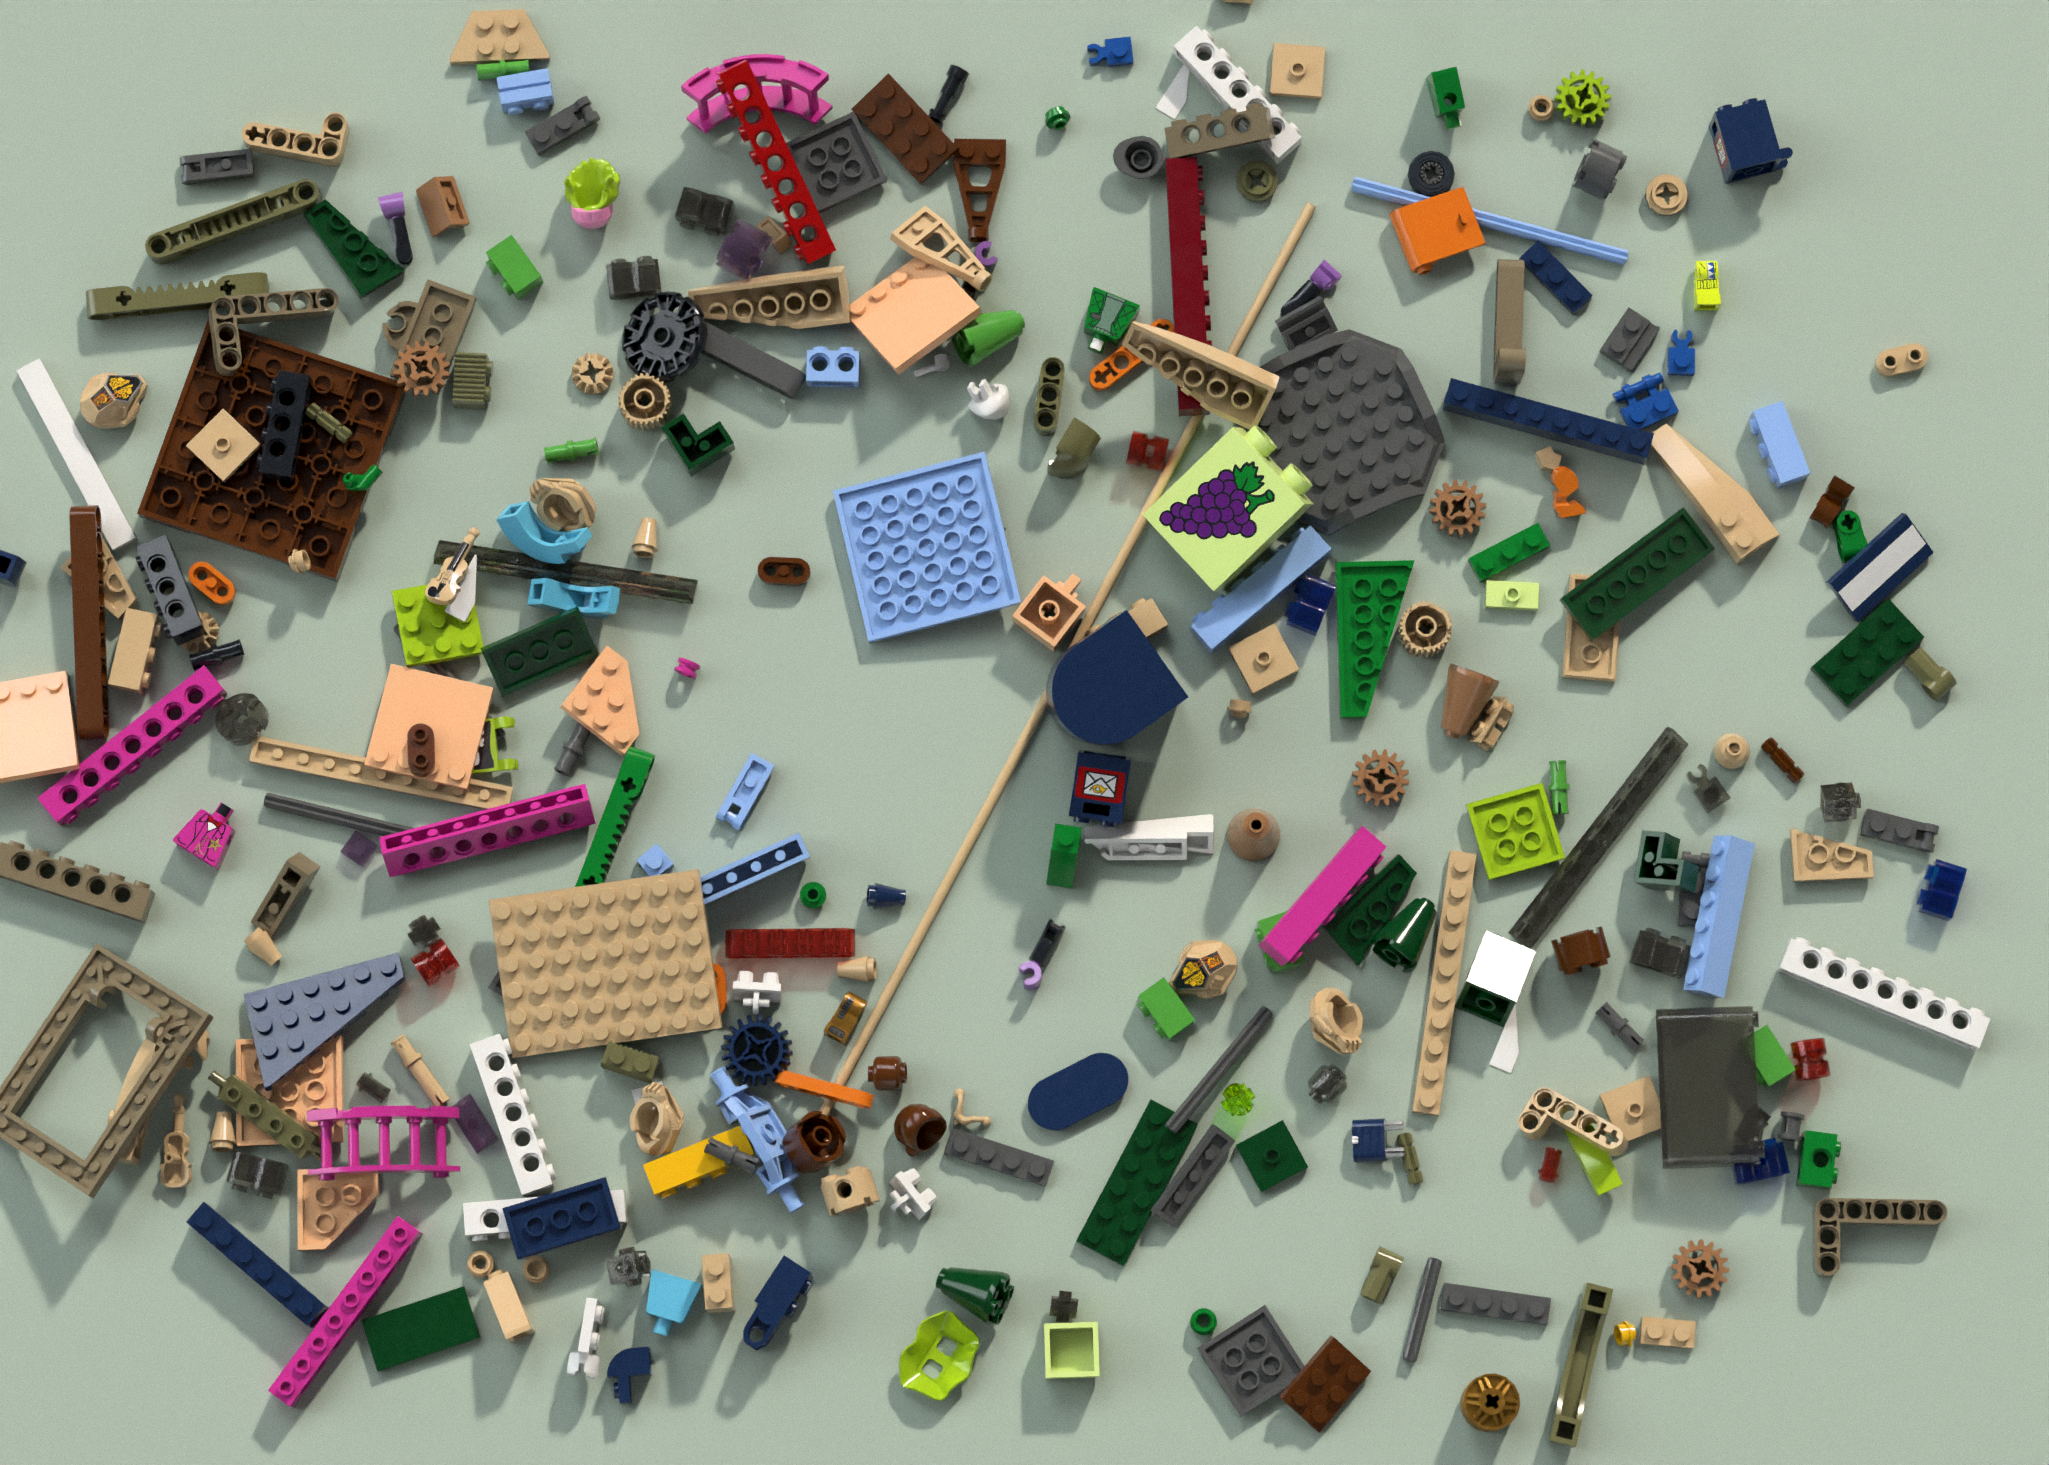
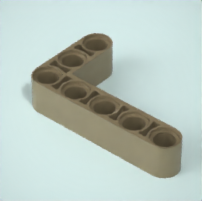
M1498 259L1493 384L1520 385L1525 372L1526 349H1522L1524 260Z
M330 288L218 297L213 301L208 313L217 372L222 376H232L237 372L242 362L238 325L328 317L333 314L339 303L338 294ZM327 298L332 306L323 307L319 299ZM301 300L306 308L303 310L297 309L293 301ZM270 302L278 304L280 311H271L267 304ZM244 304L252 306L254 313H245L241 306ZM219 306L224 307L228 311V315H218L215 308ZM219 333H229L232 338L231 341L221 340ZM229 357L233 359L235 366H225L222 358Z
M1824 1198L1814 1205L1812 1211L1813 1270L1818 1276L1826 1278L1834 1275L1840 1269V1225L1936 1226L1946 1219L1947 1207L1938 1200ZM1822 1204H1827L1832 1208L1831 1218H1825L1821 1215L1820 1207ZM1848 1205H1855L1859 1209L1858 1218L1854 1219L1848 1216ZM1876 1205H1880L1886 1210L1884 1219H1878L1874 1215L1873 1210ZM1902 1206L1911 1208L1913 1216L1910 1220L1904 1219L1901 1216L1900 1210ZM1929 1206L1936 1207L1939 1210L1938 1220L1929 1218L1927 1214ZM1822 1231L1831 1233L1833 1237L1831 1245H1825L1820 1240ZM1822 1258H1829L1832 1261L1833 1268L1830 1272L1822 1270L1820 1266Z

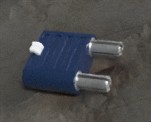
M1385 1118L1353 1120L1352 1144L1354 1162L1387 1161V1157H1404L1405 1150L1403 1147L1387 1148V1131L1403 1130L1404 1126H1392L1404 1125L1403 1121H1386Z

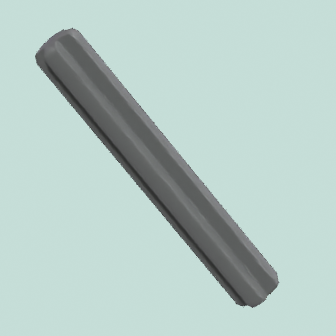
M1429 1257L1427 1260L1403 1353V1359L1409 1362H1416L1442 1265V1261L1437 1258Z

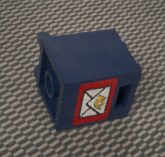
M1757 98L1748 99L1742 102V105L1735 107L1732 104L1717 108L1709 124L1725 184L1783 169L1788 164L1787 159L1791 158L1793 154L1792 149L1789 147L1779 148L1765 99L1760 101Z
M1079 750L1069 816H1074L1073 821L1089 823L1090 819L1100 820V825L1106 827H1116V823H1122L1131 757ZM1084 802L1110 806V813L1083 809Z

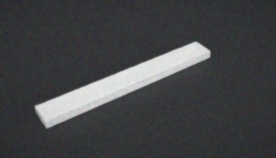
M39 358L16 370L88 505L99 506L102 531L112 550L116 551L137 540L41 359Z

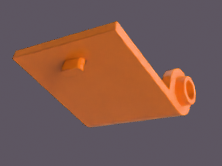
M1464 187L1398 208L1389 214L1411 272H1417L1418 275L1432 271V266L1438 260L1486 244Z

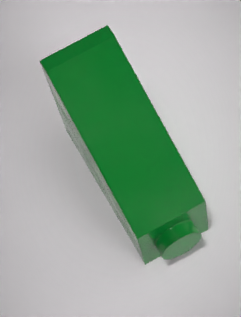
M1055 823L1046 885L1073 888L1081 840V827Z

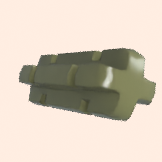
M312 403L307 408L306 415L313 421L316 420L317 424L330 434L336 435V438L342 443H346L351 438V430L346 426H341L342 424L326 411L322 412L318 405Z
M1410 1132L1399 1134L1397 1140L1399 1147L1401 1146L1405 1150V1155L1402 1159L1405 1171H1408V1182L1410 1185L1420 1184L1423 1182L1421 1171L1418 1170L1420 1165L1415 1146L1412 1147V1135Z

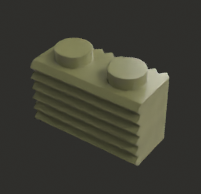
M455 352L452 394L454 408L484 410L486 402H491V387L487 386V377H492L493 361H489L486 353Z
M609 1041L601 1067L651 1084L655 1081L661 1062L657 1055H648L647 1052L643 1053L642 1050L638 1052L637 1049L633 1050L632 1047L628 1049L627 1045L623 1047L622 1044L618 1045L617 1042L613 1044L612 1041Z

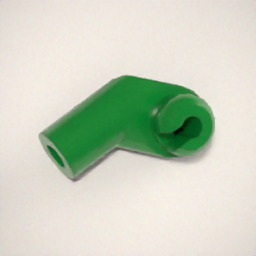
M373 464L364 475H355L352 472L347 473L343 477V483L351 491H366L370 489L383 472Z

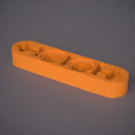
M1158 319L1150 325L1154 327L1160 326L1162 329L1167 327V331L1174 333V327L1169 320ZM1122 346L1091 370L1089 383L1094 390L1105 391L1144 361ZM1119 356H1123L1128 359L1129 365L1125 369H1118L1114 365V360ZM1109 364L1112 372L1106 376V383L1103 384L1101 381L1096 383V374L1104 375L1108 372L1106 365Z
M785 1070L783 1072L777 1071L776 1079L773 1082L784 1088L864 1109H871L874 1095Z

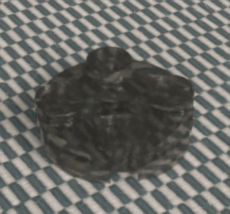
M236 694L229 699L222 700L218 705L216 715L217 731L225 740L233 745L244 746L255 742L259 738L257 735L262 729L265 731L268 725V710L254 694ZM244 714L245 716H247V718L244 719L243 724L240 725L237 720L241 715Z

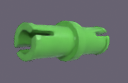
M500 60V63L476 64L478 81L529 72L528 60L514 62Z
M595 437L578 442L569 440L567 444L544 447L547 464L567 459L576 461L578 457L599 454V448Z
M1558 760L1559 771L1557 770V762L1549 761L1551 785H1548L1552 794V814H1560V803L1561 813L1569 814L1567 790H1570V784H1567L1566 760Z

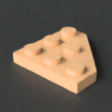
M606 646L559 708L623 756L638 737L639 728L628 661L609 646Z
M297 1169L298 1250H326L379 1196V1173L335 1175V1180L320 1181L319 1176L308 1175L309 1169Z

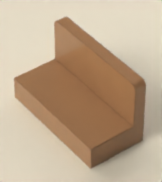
M454 176L433 177L416 189L432 237L440 235L447 229L464 228L470 224Z

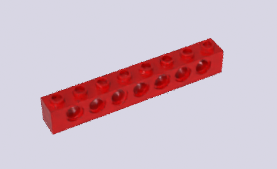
M743 60L716 73L719 78L715 81L721 95L726 93L730 101L727 104L729 113L733 119L737 117L741 125L738 128L739 134L744 143L748 141L752 148L749 155L754 165H760L764 173L760 175L762 183L766 190L771 188L775 197L771 199L776 212H782L786 220L782 225L788 237L793 235L797 245L793 246L799 260L804 259L809 264L836 251L748 61ZM743 84L747 88V95L743 99H737L734 95V90L738 85ZM755 108L758 111V119L753 123H748L745 114L749 109ZM762 132H766L770 138L769 143L764 147H760L756 141L757 136ZM772 156H778L781 161L780 167L776 170H770L768 167V160ZM783 180H789L792 184V188L787 194H782L779 191V184ZM795 203H800L803 207V212L799 217H792L790 214V208ZM805 227H812L814 231V236L809 241H804L801 237V232Z

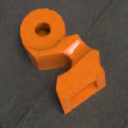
M1565 466L1555 468L1551 474V481L1557 489L1552 492L1553 501L1551 506L1555 509L1557 516L1565 518L1585 514L1584 507L1577 501L1567 502L1566 499L1579 488L1576 474Z

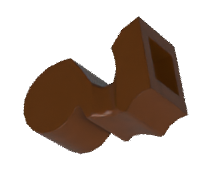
M1834 475L1826 488L1825 494H1822L1809 518L1821 523L1827 529L1842 508L1843 501L1847 500L1855 487Z

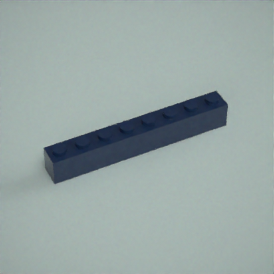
M1453 378L1450 380L1443 405V410L1642 465L1646 463L1654 435L1651 432Z

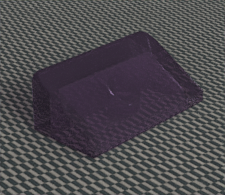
M471 1094L466 1095L452 1106L459 1107V1118L455 1120L477 1154L500 1140Z

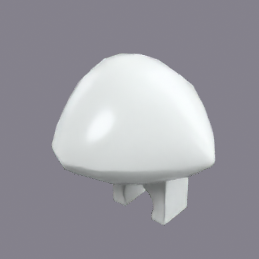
M986 379L981 380L979 388L975 386L974 382L969 383L967 390L972 399L968 407L974 414L987 420H997L1006 416L1010 408V394L1006 385L993 384L989 386Z

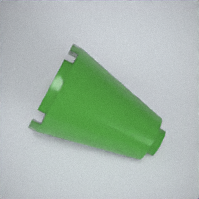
M1014 310L982 313L956 332V338L952 339V342L963 364L969 363L968 367H972L1023 333V328H1025V322L1020 313L1017 314Z

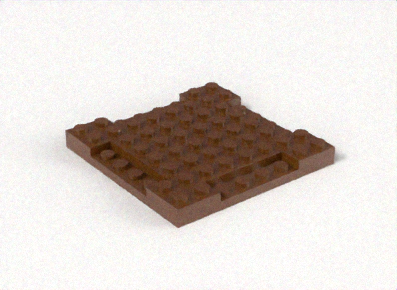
M208 319L137 514L140 518L285 563L289 567L288 558L292 555V551L294 549L298 551L304 549L309 556L311 564L310 570L305 572L338 582L355 536L354 531L369 492V489L366 491H351L347 489L343 483V477L349 472L355 475H364L373 464L378 467L388 436H391L406 395L404 393L405 385L398 387L397 380L238 329L242 362L234 375L229 377L222 376L215 367ZM219 333L221 340L231 341L232 338L229 333ZM229 357L222 358L225 366H235L233 359ZM278 370L310 375L313 382L308 407L315 403L322 409V412L326 411L342 424L341 426H346L352 432L351 438L346 443H342L336 438V435L330 434L318 425L316 420L313 421L306 415L294 482L263 478L259 473V469H256L258 454H263L264 444L261 443L263 428H268L269 418H266L267 405L272 403L274 393H271L273 377L277 378ZM291 395L284 397L282 405L289 406L293 404L295 397ZM222 409L230 414L261 444V447L225 483L186 446ZM281 421L277 425V430H287L290 422ZM275 447L272 455L275 457L283 455L285 447Z

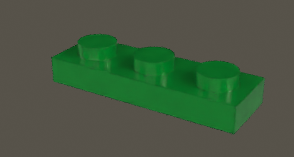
M1536 523L1468 558V562L1481 583L1549 548L1550 544L1540 525Z

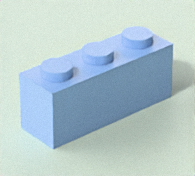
M1783 401L1754 410L1750 415L1748 424L1752 434H1757L1760 442L1757 445L1761 458H1766L1768 463L1767 474L1770 482H1775L1778 489L1807 479L1810 471Z

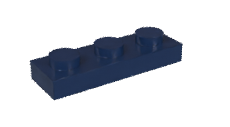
M1539 241L1519 258V260H1524L1525 267L1572 315L1592 298L1593 295Z

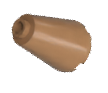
M1451 663L1448 668L1441 727L1445 729L1444 734L1459 739L1460 735L1466 736L1497 689L1499 681Z
M1251 808L1243 810L1233 817L1228 826L1227 838L1232 851L1245 860L1257 861L1270 856L1275 851L1280 840V829L1271 814L1261 809Z

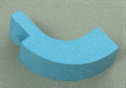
M529 501L509 505L496 519L504 534L517 548L530 557L546 563H566L572 554L581 552L586 547L585 544L592 537L588 527L567 532L548 528L537 517Z
M549 578L531 579L527 605L557 613H562L578 606L582 617L608 618L610 614H616L619 605L620 588L614 586L583 587L562 583Z

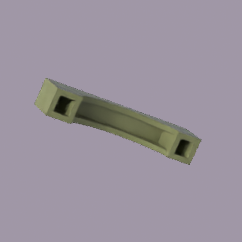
M1588 1282L1583 1286L1547 1442L1570 1448L1576 1447L1594 1360L1613 1293L1611 1288Z

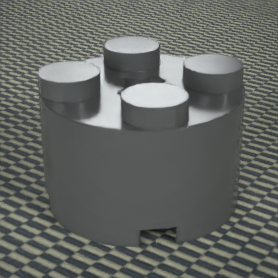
M1593 139L1588 147L1591 148V151L1584 155L1572 186L1599 199H1606L1608 194L1612 193L1617 183V179L1614 176L1623 168L1627 156L1622 151Z

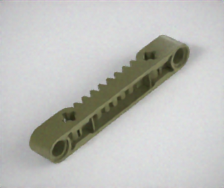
M299 180L154 233L146 240L145 249L153 262L161 265L194 254L200 249H205L208 245H216L219 241L225 242L227 238H235L238 234L244 235L249 230L255 231L257 227L263 228L268 223L274 224L276 221H284L304 214L305 211L321 202V193L316 183L312 180ZM310 190L314 192L313 196L308 200L301 198L304 191ZM158 244H165L166 249L164 252L154 253V248Z
M253 272L226 275L217 280L216 284L213 280H210L208 287H205L203 281L199 282L198 288H195L193 283L189 282L187 289L183 287L182 283H179L177 290H174L172 285L168 284L166 291L163 290L161 285H158L156 292H153L152 288L148 286L146 293H143L140 287H137L135 293L128 286L91 289L86 291L87 317L90 320H108L210 309L213 301L218 297L269 293L268 274ZM228 287H233L234 289L231 291V295L225 293L228 292ZM128 297L127 305L123 306L124 298Z

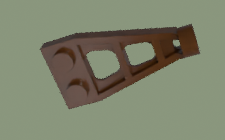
M954 139V144L959 148L954 154V170L969 228L968 240L971 242L988 241V228L1006 167V139ZM969 167H989L991 169L989 183L986 186L971 185L967 172ZM971 194H987L988 199L985 211L972 210Z

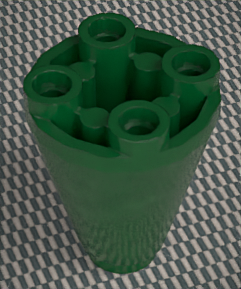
M953 1267L949 1269L942 1268L936 1280V1288L941 1289L943 1294L990 1325L992 1323L998 1325L1001 1322L1005 1301H1010L1014 1292V1286L1010 1285V1276L1007 1273Z

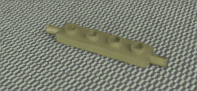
M215 1070L212 1071L208 1080L220 1087L217 1096L220 1100L299 1158L303 1159L311 1154L321 1162V1148L317 1146L318 1135L235 1074L226 1079Z

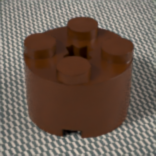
M1602 926L1595 927L1597 933L1587 929L1560 937L1561 943H1558L1557 939L1551 940L1559 971H1564L1565 975L1582 972L1581 966L1590 964V967L1596 968L1608 964L1607 958H1610L1611 955Z
M821 1111L809 1112L791 1126L783 1137L782 1144L785 1152L799 1172H819L843 1153L846 1134L841 1123L832 1115L828 1117L821 1114Z

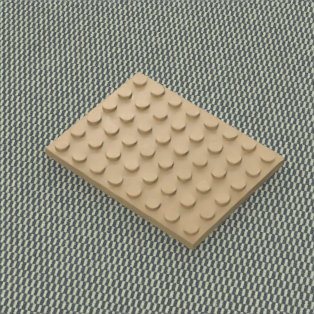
M699 869L489 900L509 1043L513 1051L511 1054L512 1058L607 1045L609 1041H612L614 1044L616 1042L621 1043L723 1027Z

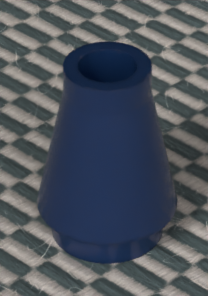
M879 883L868 885L867 906H873V909L905 905L906 890Z

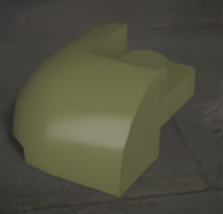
M1074 417L1056 447L1057 451L1055 454L1057 456L1055 460H1050L1048 463L1047 473L1061 479L1073 478L1081 474L1087 467L1090 456L1101 440L1100 435Z

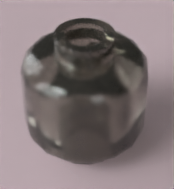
M1330 1064V1066L1321 1065L1308 1080V1086L1311 1089L1309 1095L1319 1104L1323 1101L1333 1104L1347 1089L1345 1081L1347 1076L1333 1064Z

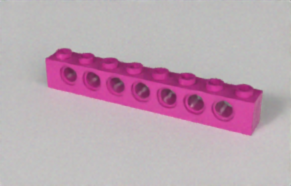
M203 665L80 763L79 769L70 771L41 794L38 800L60 826L64 823L66 825L71 824L78 818V812L85 807L90 808L100 800L98 796L106 790L110 792L121 783L120 779L127 773L129 775L135 773L142 766L140 763L147 757L151 759L162 751L161 746L167 741L173 742L183 734L182 729L187 725L198 723L204 717L202 713L210 707L212 709L218 707L225 700L226 691ZM201 692L203 693L202 701L197 704L191 703L190 698L192 694ZM177 708L182 710V716L178 720H170L169 716L172 710ZM154 725H160L161 733L156 737H150V728ZM132 742H140L141 747L137 753L131 754L128 752V747ZM113 758H118L120 761L118 768L108 770V762ZM98 775V783L93 787H88L86 784L88 777ZM72 791L77 792V800L71 804L66 803V795Z
M586 784L390 834L379 837L389 877H394L546 836L557 835L565 831L596 824Z
M397 1216L271 1385L268 1390L270 1393L289 1407H295L421 1237L422 1233L401 1217Z

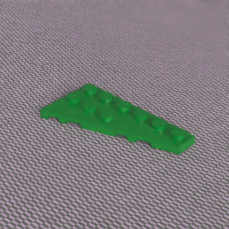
M1415 560L1335 563L1340 719L1367 718Z

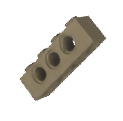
M1261 103L1246 106V111L1237 112L1236 108L1221 111V116L1212 118L1211 114L1196 116L1197 121L1187 123L1186 119L1172 121L1171 127L1164 128L1170 158H1185L1275 139L1270 108L1262 107ZM1246 118L1250 123V127L1246 132L1242 133L1239 129V123L1242 119ZM1221 123L1224 126L1225 132L1222 137L1217 138L1214 134V128ZM1193 129H1197L1200 134L1199 140L1195 143H1192L1189 139V134Z

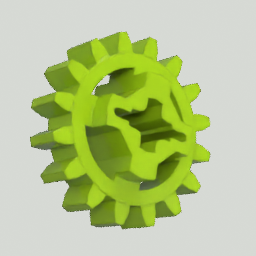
M1581 69L1579 76H1576L1573 71L1570 72V80L1563 77L1561 80L1563 86L1557 85L1556 92L1559 94L1555 95L1554 102L1560 103L1556 111H1564L1562 119L1572 118L1571 125H1574L1576 121H1580L1581 127H1584L1588 120L1594 125L1596 117L1602 120L1605 115L1603 111H1608L1610 107L1606 102L1611 100V95L1605 94L1609 89V85H1601L1603 77L1601 76L1596 80L1594 78V71H1591L1589 76H1587L1584 69ZM1577 83H1583L1582 85H1579L1577 87L1573 86ZM1592 86L1596 89L1599 95H1596L1594 93ZM1586 90V99L1584 100V102H1582L1581 106H1579V99L1581 97V94L1583 95L1584 91ZM1566 101L1571 103L1573 110L1568 106ZM1592 110L1590 113L1582 114L1584 111Z

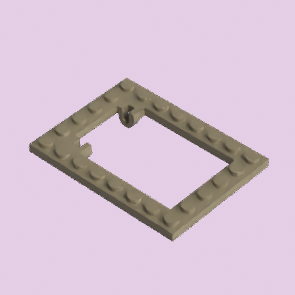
M96 943L0 1087V1138L94 1199L214 1017ZM119 989L162 1016L161 1018L155 1017L151 1019L145 1029L147 1039L160 1048L87 1158L83 1160L16 1116V1113L89 1004L92 1003L104 1010L108 1005L101 1000L105 992L107 991L114 995ZM160 1027H164V1030L162 1031V1033H161L160 1036L158 1037V1036H157V1031H158V1029H159Z

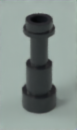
M950 65L946 73L948 77L940 91L942 95L935 109L930 108L928 116L937 123H942L946 119L944 112L951 98H955L961 84H965L969 76L966 70L956 65Z

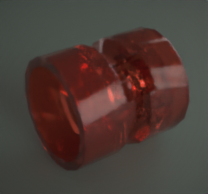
M1133 430L1126 464L1139 467L1142 464H1146L1147 469L1162 472L1169 438L1155 435L1151 439L1147 433ZM1148 446L1155 447L1152 458L1145 456Z
M442 938L429 945L430 952L422 951L410 958L429 987L439 981L442 972L450 974L460 967Z
M1825 1038L1801 1040L1790 1044L1792 1058L1797 1060V1064L1794 1065L1796 1081L1819 1079L1831 1075L1829 1061L1824 1059V1055L1827 1053Z

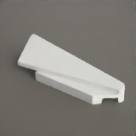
M1213 815L1116 823V827L1086 826L1085 843L1093 844L1107 860H1187V851L1213 853Z

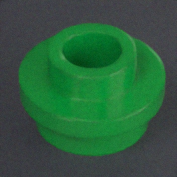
M1053 107L1045 114V124L1051 129H1062L1067 125L1071 116L1064 107Z
M817 882L805 884L800 891V900L803 905L811 909L822 906L826 900L825 888ZM812 890L818 893V897L813 900L808 897V893Z
M1201 1308L1192 1314L1190 1325L1195 1333L1208 1335L1215 1330L1217 1318L1211 1310ZM1201 1317L1208 1319L1209 1324L1206 1327L1199 1325L1198 1320Z

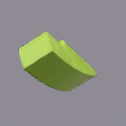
M1589 1124L1585 1129L1587 1133L1595 1131L1592 1124ZM1562 1128L1597 1197L1623 1185L1612 1160L1606 1152Z

